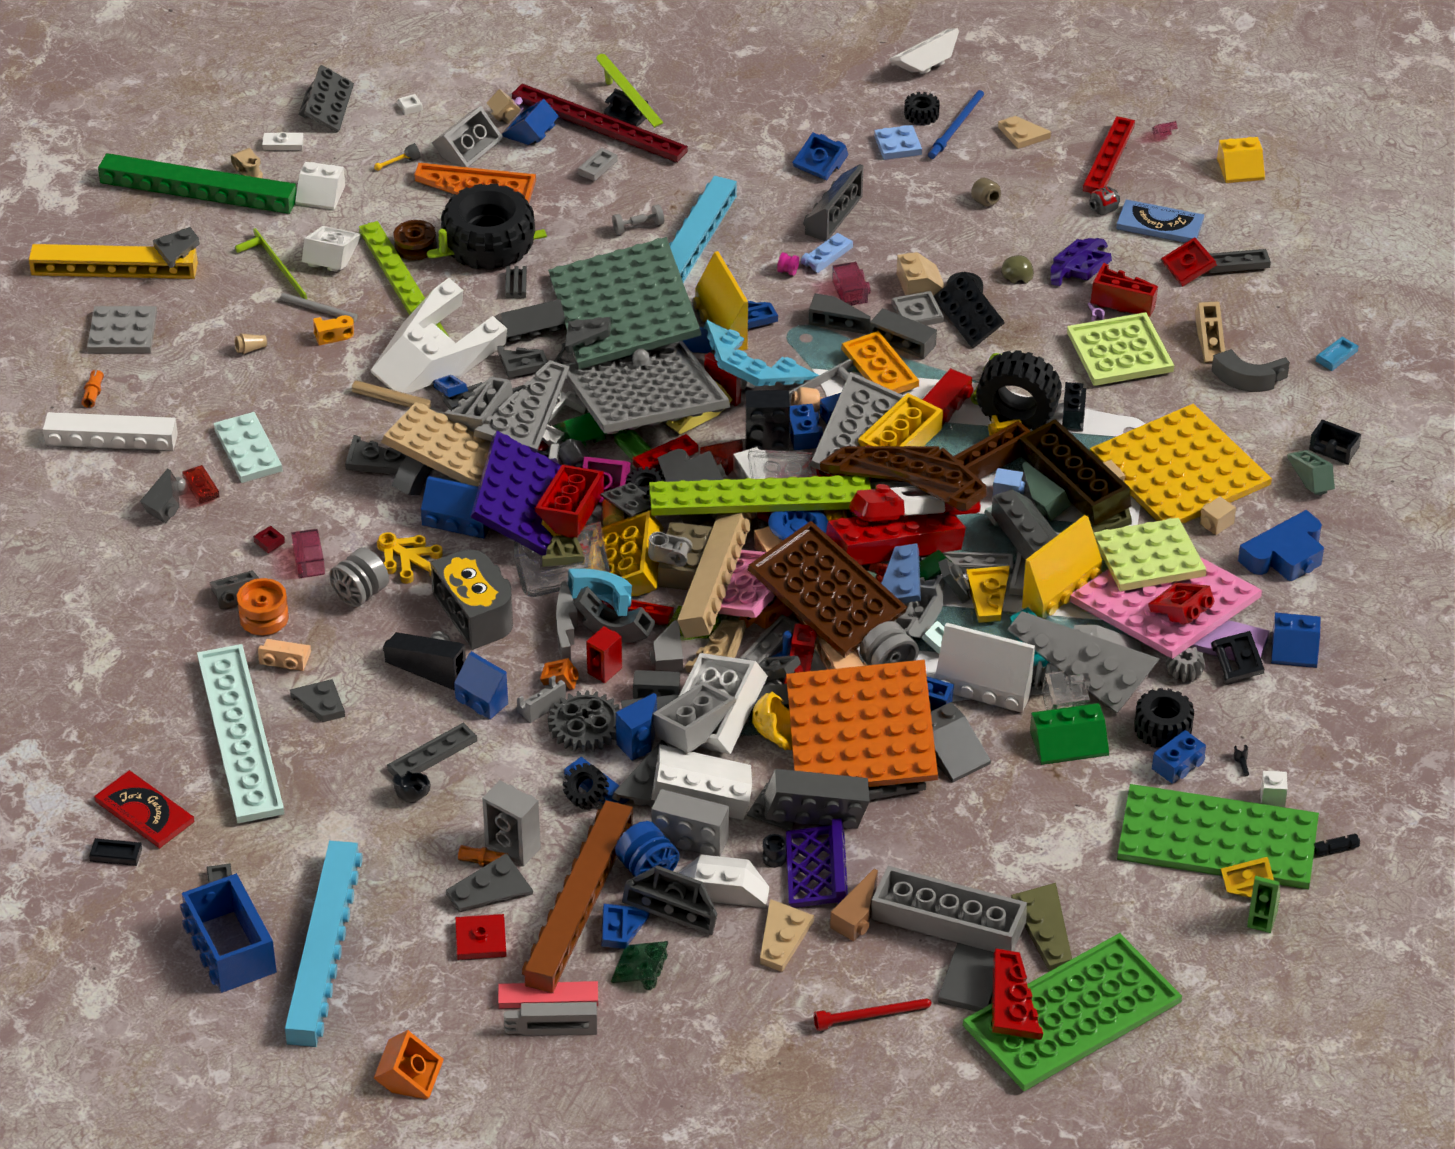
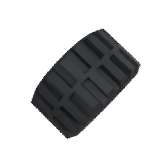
M1158 688L1157 691L1152 689L1148 691V694L1144 693L1141 695V699H1138L1134 730L1137 732V737L1143 739V743L1146 745L1151 744L1153 748L1163 747L1184 730L1192 734L1194 720L1193 703L1189 701L1186 695L1182 696V693L1179 691L1174 692L1172 691L1173 689L1169 688L1167 690Z

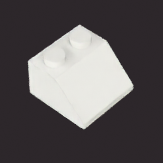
M305 162L299 174L295 204L335 210L345 188L344 167Z

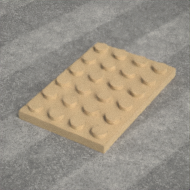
M415 402L385 433L381 443L461 483L479 487L491 441L475 437L474 432L468 430L466 425L454 423L446 415L437 413L426 405Z

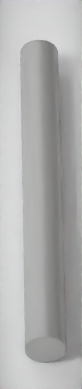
M282 293L280 297L281 301L332 316H350L354 322L358 318V315L290 294Z

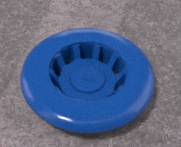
M819 510L778 511L771 513L768 524L772 533L779 539L784 540L810 521L826 534L828 519Z

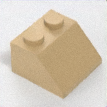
M918 252L897 255L896 274L905 296L931 291L934 296L945 287L938 268L933 262Z

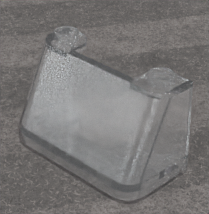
M601 521L588 524L583 528L581 532L583 543H580L584 561L569 565L542 567L543 556L514 541V559L523 592L530 597L559 592L562 581H567L568 583L569 569H595L610 573Z

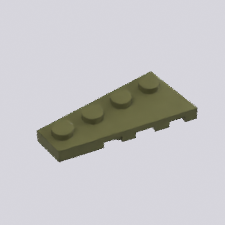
M1056 883L1011 895L1012 899L1027 902L1026 924L1024 927L1048 971L1050 972L1070 961L1072 955Z

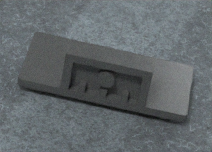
M320 65L314 81L306 90L298 115L304 118L308 116L331 130L339 132L354 83L333 72L331 69Z

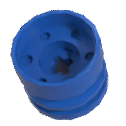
M650 821L639 822L631 826L622 834L615 847V855L634 877L656 865L673 871L679 861V851Z

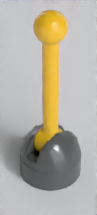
M413 143L405 148L404 154L383 163H376L374 169L379 171L382 167L403 158L411 161L419 159L421 157L417 145Z

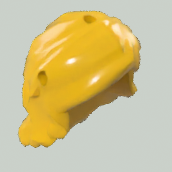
M774 692L765 693L753 708L752 723L765 739H769L780 748L783 747L784 750H793L790 711L781 702V697Z

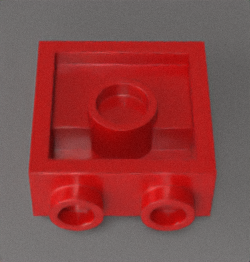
M1175 583L1148 603L1150 612L1161 613L1162 615L1168 614L1170 622L1188 624L1193 619H1197L1200 613L1206 611L1207 608H1211L1215 600L1209 585Z

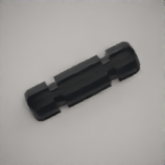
M1354 833L1347 835V838L1341 836L1328 839L1325 843L1324 841L1315 842L1314 852L1317 856L1326 855V852L1331 854L1348 850L1347 847L1349 849L1357 848L1360 846V838Z

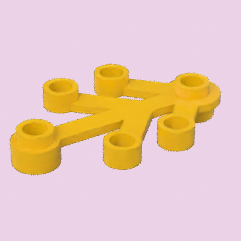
M385 532L377 540V548L383 551L385 555L383 564L388 574H394L397 571V563L393 560V552L400 555L402 567L400 580L404 584L412 583L414 580L410 562L425 569L431 576L430 562L420 556L430 555L432 559H439L443 556L442 546L435 544L426 547V538L422 535L396 538L395 534ZM410 545H413L414 548H407V549H406V548H404V547H402V546H410Z

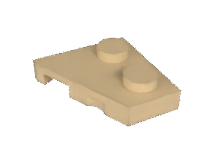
M1017 116L998 121V128L1017 149L1051 138L1050 130Z

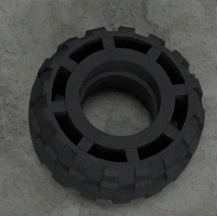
M492 183L490 185L477 184L474 187H466L460 190L459 194H454L449 199L445 210L442 211L441 229H445L447 232V247L453 251L454 255L451 256L456 258L457 262L462 265H469L470 268L494 270L499 267L505 268L513 262L520 261L533 245L535 234L534 211L524 195L518 191L515 192L511 187H503Z

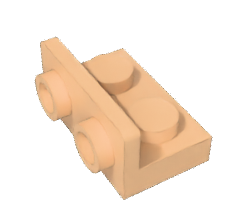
M266 639L264 646L260 645L258 648L259 664L304 671L311 653L310 645Z

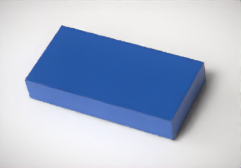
M453 375L433 381L434 388L447 397L468 391L467 384Z

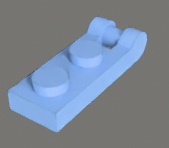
M836 233L809 254L805 253L801 258V264L807 267L811 266L813 271L819 273L852 249L853 241Z

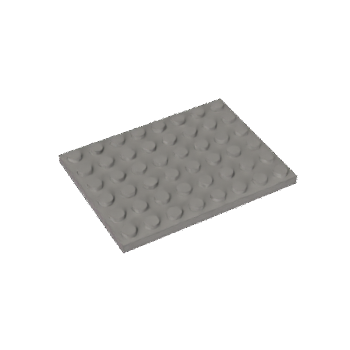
M683 341L647 350L650 356V363L645 366H635L633 364V354L579 369L577 362L564 364L570 366L566 377L567 381L604 433L615 434L623 429L634 430L643 425H658L662 421H678L682 417H697L705 412H721L725 408H730L728 397Z

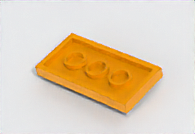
M879 331L842 343L841 350L853 361V365L865 379L897 393L919 387V379Z

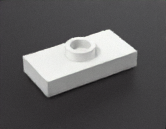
M286 132L264 133L262 147L264 151H302L304 135L303 133Z

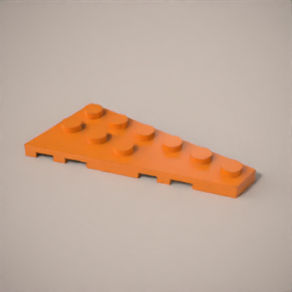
M418 163L414 174L416 182L456 195L459 194L460 190L466 187H474L477 184L490 185L492 183L503 187L508 186L513 188L515 192L518 191L524 195L528 203L536 183V174Z

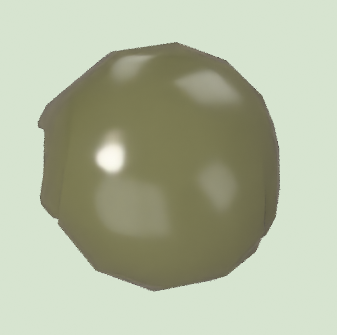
M1016 255L1007 258L1003 262L1001 273L1005 279H1009L1014 284L1018 280L1028 283L1034 276V269L1027 257Z

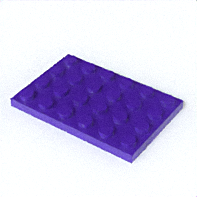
M496 431L492 437L470 517L541 556H546L547 547L551 544L553 535L541 524L543 519L535 512V507L561 465L550 460L545 455H541L538 452L535 453L528 446L522 445L510 436Z

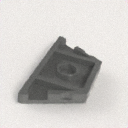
M661 740L616 789L612 799L620 801V797L634 800V804L653 807L655 800H651L658 750L660 745L668 746L665 741Z

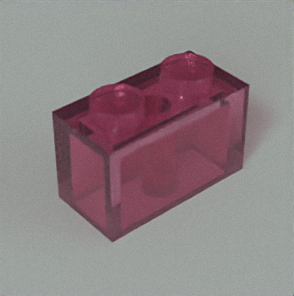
M857 262L833 265L832 283L840 300L851 306L868 303V294L871 293L870 284L865 281L863 269H859Z

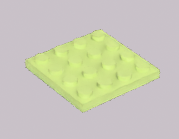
M1146 312L1067 326V334L1094 386L1174 372V364Z
M1169 518L1162 521L1094 532L1098 549L1119 591L1206 576V567L1179 518Z

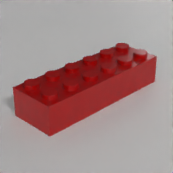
M949 511L946 513L900 515L898 520L865 521L857 516L828 521L826 535L860 565L890 561L896 546L917 543L919 556L930 555L937 550H940L942 553L962 550L966 527L956 515H950Z

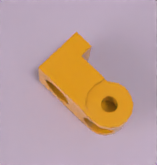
M347 315L329 320H322L321 317L313 318L314 335L318 345L352 338L354 335L353 318Z

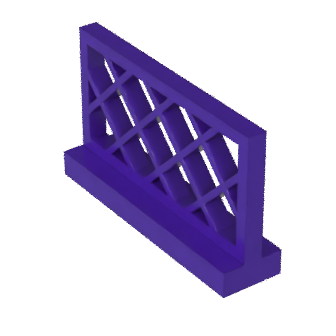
M841 818L832 819V825L786 831L789 906L798 908L830 903L839 904L848 895L845 833ZM829 834V837L823 843L816 840L819 835ZM794 838L805 839L799 846L792 843ZM812 843L817 848L810 854L804 849ZM822 851L830 854L824 861L817 858ZM799 854L806 857L800 864L793 861ZM811 861L818 865L812 872L805 868ZM823 869L830 872L825 879L817 876ZM800 872L807 875L801 882L794 879ZM811 880L820 883L813 890L806 887ZM825 887L832 891V895L821 896L818 893ZM801 890L808 894L805 898L794 899V896Z

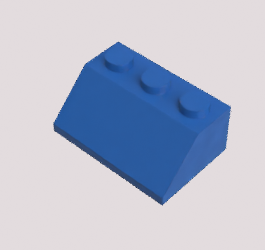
M428 476L421 506L422 526L484 539L490 527L470 517L479 487Z

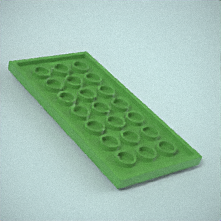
M1130 784L1117 860L1223 876L1221 868L1268 857L1274 881L1280 882V885L1309 889L1319 813Z
M1118 933L1027 984L1028 989L1030 988L1032 992L1033 1006L1036 1008L1039 1016V1027H1042L1043 1030L1042 1040L992 1032L993 1003L963 1019V1027L1023 1091H1026L1181 1003L1182 995L1121 933Z

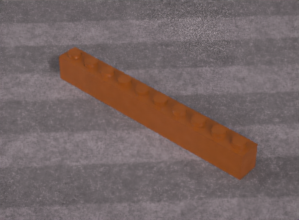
M606 800L602 809H598L595 824L589 827L587 841L582 842L579 857L573 860L572 872L565 877L564 889L562 892H558L555 907L549 910L547 924L540 929L539 941L537 944H533L529 961L524 962L522 975L525 976L526 987L554 993L616 861V844L622 834L633 824L632 806Z

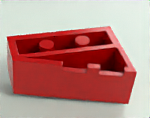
M1103 263L1093 281L1090 303L1099 307L1116 309L1119 312L1134 314L1146 312L1148 317H1151L1156 305L1158 286L1138 277H1135V279L1125 276L1124 271L1119 270L1115 272L1109 269L1108 264Z

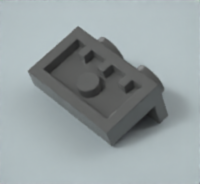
M253 570L210 582L211 590L217 597L220 609L238 605L237 593L245 583L259 579Z

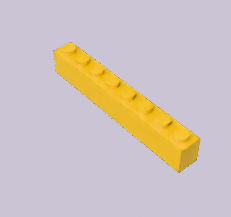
M32 244L29 256L31 276L195 279L198 265L196 248L191 250L186 257H179L175 261L176 265L172 268L168 266L155 247Z

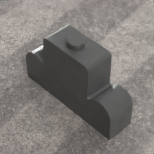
M676 449L657 457L666 482L723 480V477L726 476L722 465H717L710 451L692 459L689 458L683 449ZM686 514L679 516L683 523L697 525L707 520L710 514Z

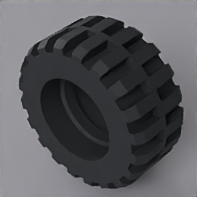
M1015 350L1014 353L1006 351L1002 355L997 354L987 362L976 390L977 403L982 408L983 414L989 416L990 421L992 415H996L999 422L1020 420L1029 430H1035L1053 418L1061 397L1062 383L1056 370L1053 371V366L1049 362L1045 363L1044 358L1033 356L1031 352L1022 353L1021 350ZM1005 386H1017L1023 388L1026 391H1028L1032 395V397H1023L1016 395L1009 391Z

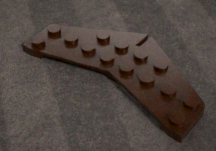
M846 446L838 449L820 462V470L829 472L831 475L845 474L905 481L955 507L959 511L969 510L987 495L986 484L946 449H940L939 446Z

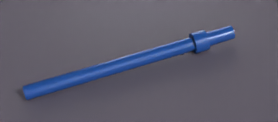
M982 90L976 92L942 137L934 142L933 148L928 153L930 159H934L939 152L946 148L949 139L984 96Z

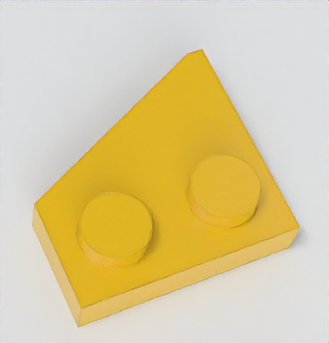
M1268 857L1221 868L1227 893L1252 898L1255 876L1274 880Z

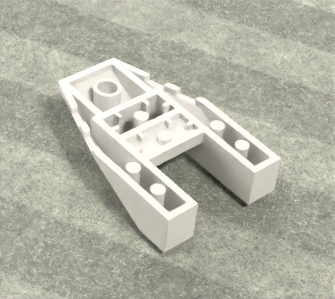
M448 278L435 287L402 323L372 367L371 373L389 389L411 395L424 390V387L432 385L436 379L448 375H453L456 378L463 376L495 352L497 346L506 344L507 328L492 316L457 343L449 338L436 324L462 306L463 289Z

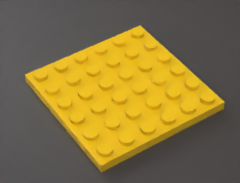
M1195 404L1188 405L1090 448V451L1102 462L1112 460L1126 475L1124 482L1130 487V495L1156 521L1179 518L1181 523L1184 524L1200 517L1203 506L1220 496L1231 503L1271 485L1272 478Z

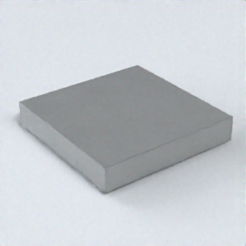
M931 291L891 299V304L896 314L924 325H932L944 321V316Z

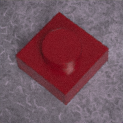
M271 525L253 536L254 543L267 553L285 543V537Z

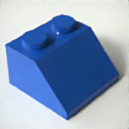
M542 99L521 112L502 133V136L526 145L534 141L538 143L546 136L544 133L550 131L555 126L554 121L559 116L546 100Z
M1275 612L1272 629L1271 664L1317 668L1321 616Z
M471 651L454 683L455 699L459 703L472 708L479 715H483L491 720L508 705L507 672Z
M655 693L616 712V744L632 761L652 751L655 739L653 713L657 711V695Z

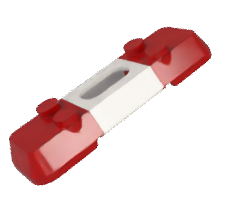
M878 484L876 489L858 490L851 500L849 508L862 520L886 521L898 520L900 515L946 513L948 511L950 515L973 514L980 512L981 504L979 501L969 510L959 511L955 507L915 486L889 488L888 485Z

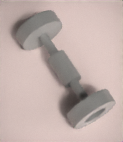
M657 204L652 206V214L646 216L644 214L637 215L623 221L620 214L612 215V224L615 233L619 235L624 233V225L630 223L635 225L653 218L656 225L664 224V214L661 206Z

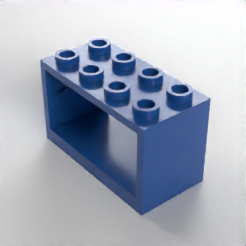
M237 873L182 893L183 903L180 904V909L185 918L182 920L186 934L191 933L192 945L195 951H200L201 963L204 968H209L210 980L213 985L217 984L221 993L277 973L273 940ZM234 912L251 945L219 956L203 923Z

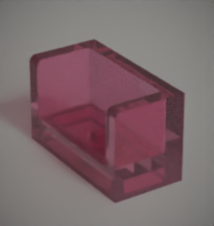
M318 529L291 532L298 578L324 575V558Z

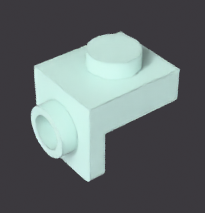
M936 621L921 638L940 654L945 627Z

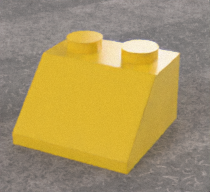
M1258 137L1219 140L1217 161L1225 183L1265 180L1263 149Z

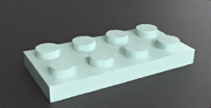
M255 412L214 423V430L241 483L283 471L282 464Z

